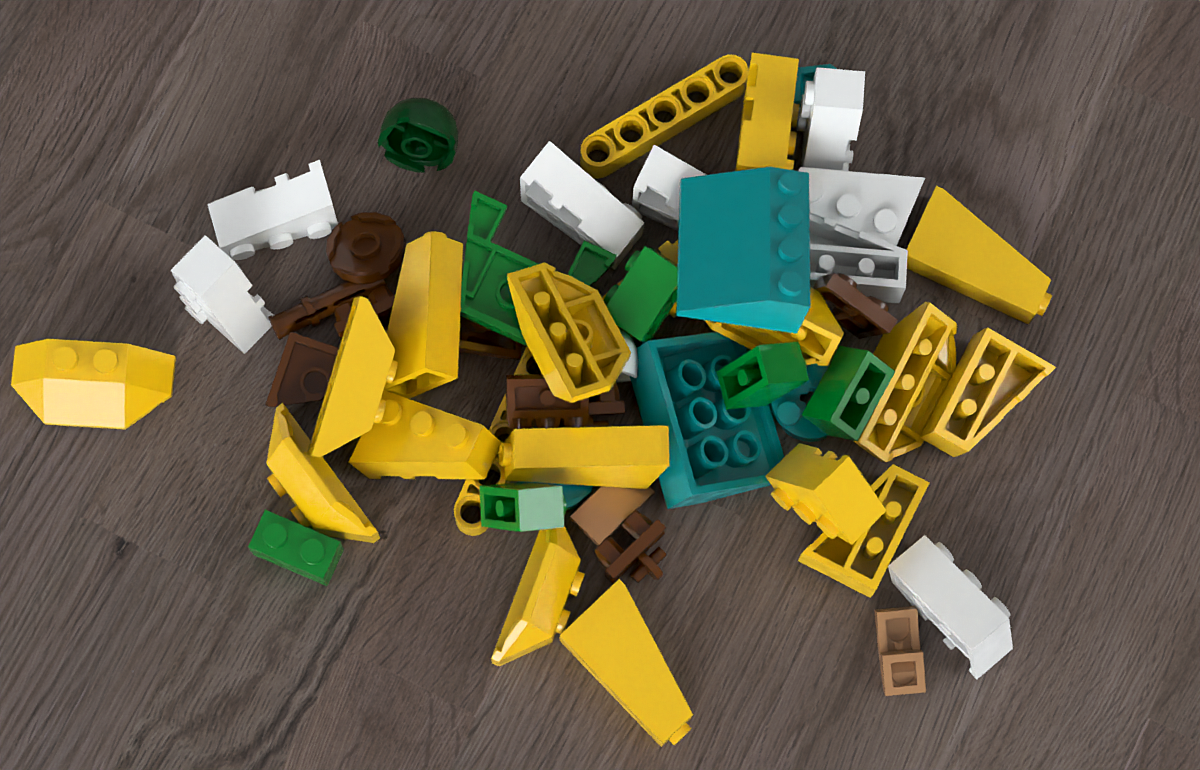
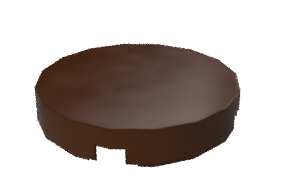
M377 212L358 213L351 216L352 220L347 221L345 224L340 222L334 227L327 239L326 254L333 271L343 280L356 284L374 283L387 278L402 263L406 241L401 228L396 225V222L390 216Z

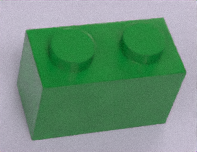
M645 246L642 251L636 250L625 266V270L628 272L620 286L617 284L612 286L603 300L616 325L643 342L650 341L677 301L678 265L655 249Z
M799 342L758 345L717 371L726 410L766 406L809 380L806 361L802 356Z
M839 346L802 416L830 436L858 441L895 371L870 351Z
M514 482L479 486L481 527L518 532L564 527V515L567 505L563 495V488L560 485Z
M267 510L264 511L248 546L253 555L325 586H328L344 551L340 541Z

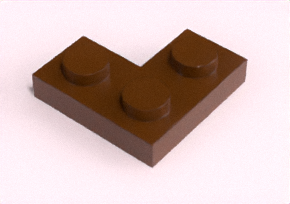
M831 273L819 277L813 289L819 291L823 299L834 306L832 314L838 324L859 339L891 332L898 319L888 313L889 307L884 302L872 296L867 297L856 289L857 283L845 274Z

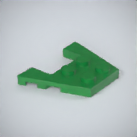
M474 191L462 275L460 316L528 347L521 333L507 274L538 265V263L492 243L507 211V205ZM584 240L568 275L592 287L613 266L617 255Z

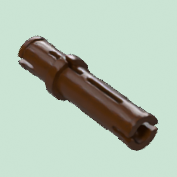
M384 279L365 284L346 281L310 299L308 296L300 298L299 304L268 318L277 338L281 340L289 335L290 332L294 333L309 325L313 328L320 325L319 320L334 314L335 308L346 303H353L354 298L359 296L368 298L372 290L387 285Z

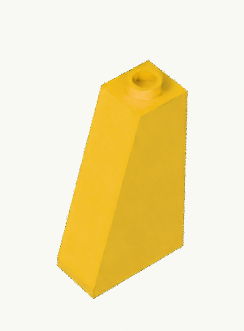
M938 186L935 187L906 249L908 250L907 269L1028 325L1036 314L1043 316L1052 298V294L1046 292L1051 279L947 191Z
M427 232L422 237L406 245L387 329V336L395 349L393 360L398 361V366L392 384L385 383L384 390L408 399L458 378L463 243L447 238V235L442 232Z
M669 426L514 429L505 442L500 444L499 465L500 467H505L506 481L647 489L670 466Z
M618 579L560 634V642L661 747L667 741L676 745L692 729L687 722L692 718L693 713L625 584Z

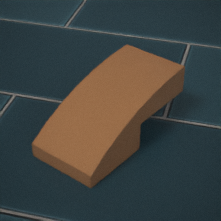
M601 486L570 516V520L599 546L634 511H638L655 494V491L650 487L647 489Z
M909 606L874 610L884 695L892 696L926 692L923 651L920 649L917 608Z

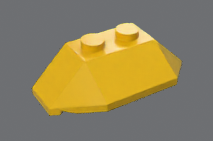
M545 262L507 274L521 333L553 396L572 403L611 390L629 360L631 351L598 290L572 276L557 272L555 267Z
M811 287L810 308L797 334L704 320L710 329L751 350L758 345L799 342L806 365L817 364L818 366H827L844 335L821 293Z
M359 296L353 300L307 455L320 458L372 430L373 423L379 424L383 417L386 400L381 399L385 383L392 384L397 371L398 361L393 360L395 349L367 298Z
M924 302L897 323L890 333L883 334L873 355L892 368L895 373L858 441L854 442L881 462H888L894 457L912 451L923 444L924 440L920 436L956 368L954 335L957 334V323L930 302Z
M44 339L15 346L11 386L45 425L126 430L150 413L160 403H164L172 397L176 357L126 343Z
M283 403L276 407L266 462L272 472L267 477L271 486L280 498L288 494L296 506L290 511L300 525L305 527L311 526L313 530L329 537L375 543L380 539L376 528L323 457L307 455L311 440Z
M565 526L563 528L539 530L493 652L492 664L502 666L552 643L555 633L562 634L565 631L571 611L565 610L569 595L578 596L585 577V573L579 572L581 560Z

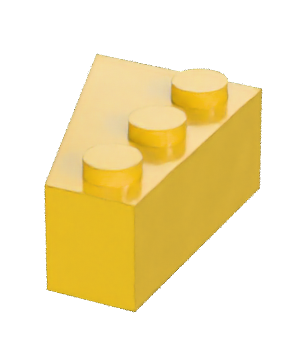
M752 52L742 108L735 171L764 167L793 170L794 160L787 159V155H794L797 132L790 130L791 127L796 128L799 113V104H794L799 59Z
M988 327L974 334L969 341L920 438L952 457L969 452L1018 402L1022 401L1056 367Z
M383 390L381 399L386 400L383 417L379 424L373 423L372 430L361 435L349 460L352 466L369 479H381V476H400L403 479H415V476H435L437 479H485L500 449L501 441L484 425Z
M799 443L765 476L775 489L771 493L772 497L785 510H789L792 507L800 518L809 525L816 522L819 528L831 539L838 536L852 545L887 510L849 456L843 455L839 460H835L837 455L834 452L828 451L824 456H820L822 452L819 448Z
M892 464L870 486L887 511L852 545L838 536L831 539L823 532L801 553L798 561L871 598L930 482Z

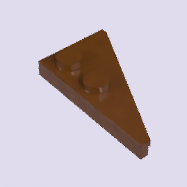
M290 332L265 406L272 408L278 407L282 403L287 406L322 401L339 348Z

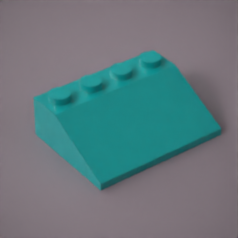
M764 167L681 178L679 187L676 316L797 334L810 308L809 173Z
M718 332L650 340L637 348V378L630 376L643 425L669 426L670 466L658 477L667 509L701 504L769 486L771 484L765 476L784 458L769 404L759 407L726 410L717 371L751 349Z

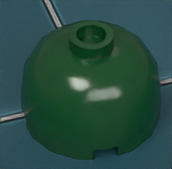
M409 98L398 102L386 113L377 143L379 147L382 145L385 149L384 157L402 169L425 173L424 166H437V171L448 167L454 160L458 145V129L453 115L443 105L428 98Z

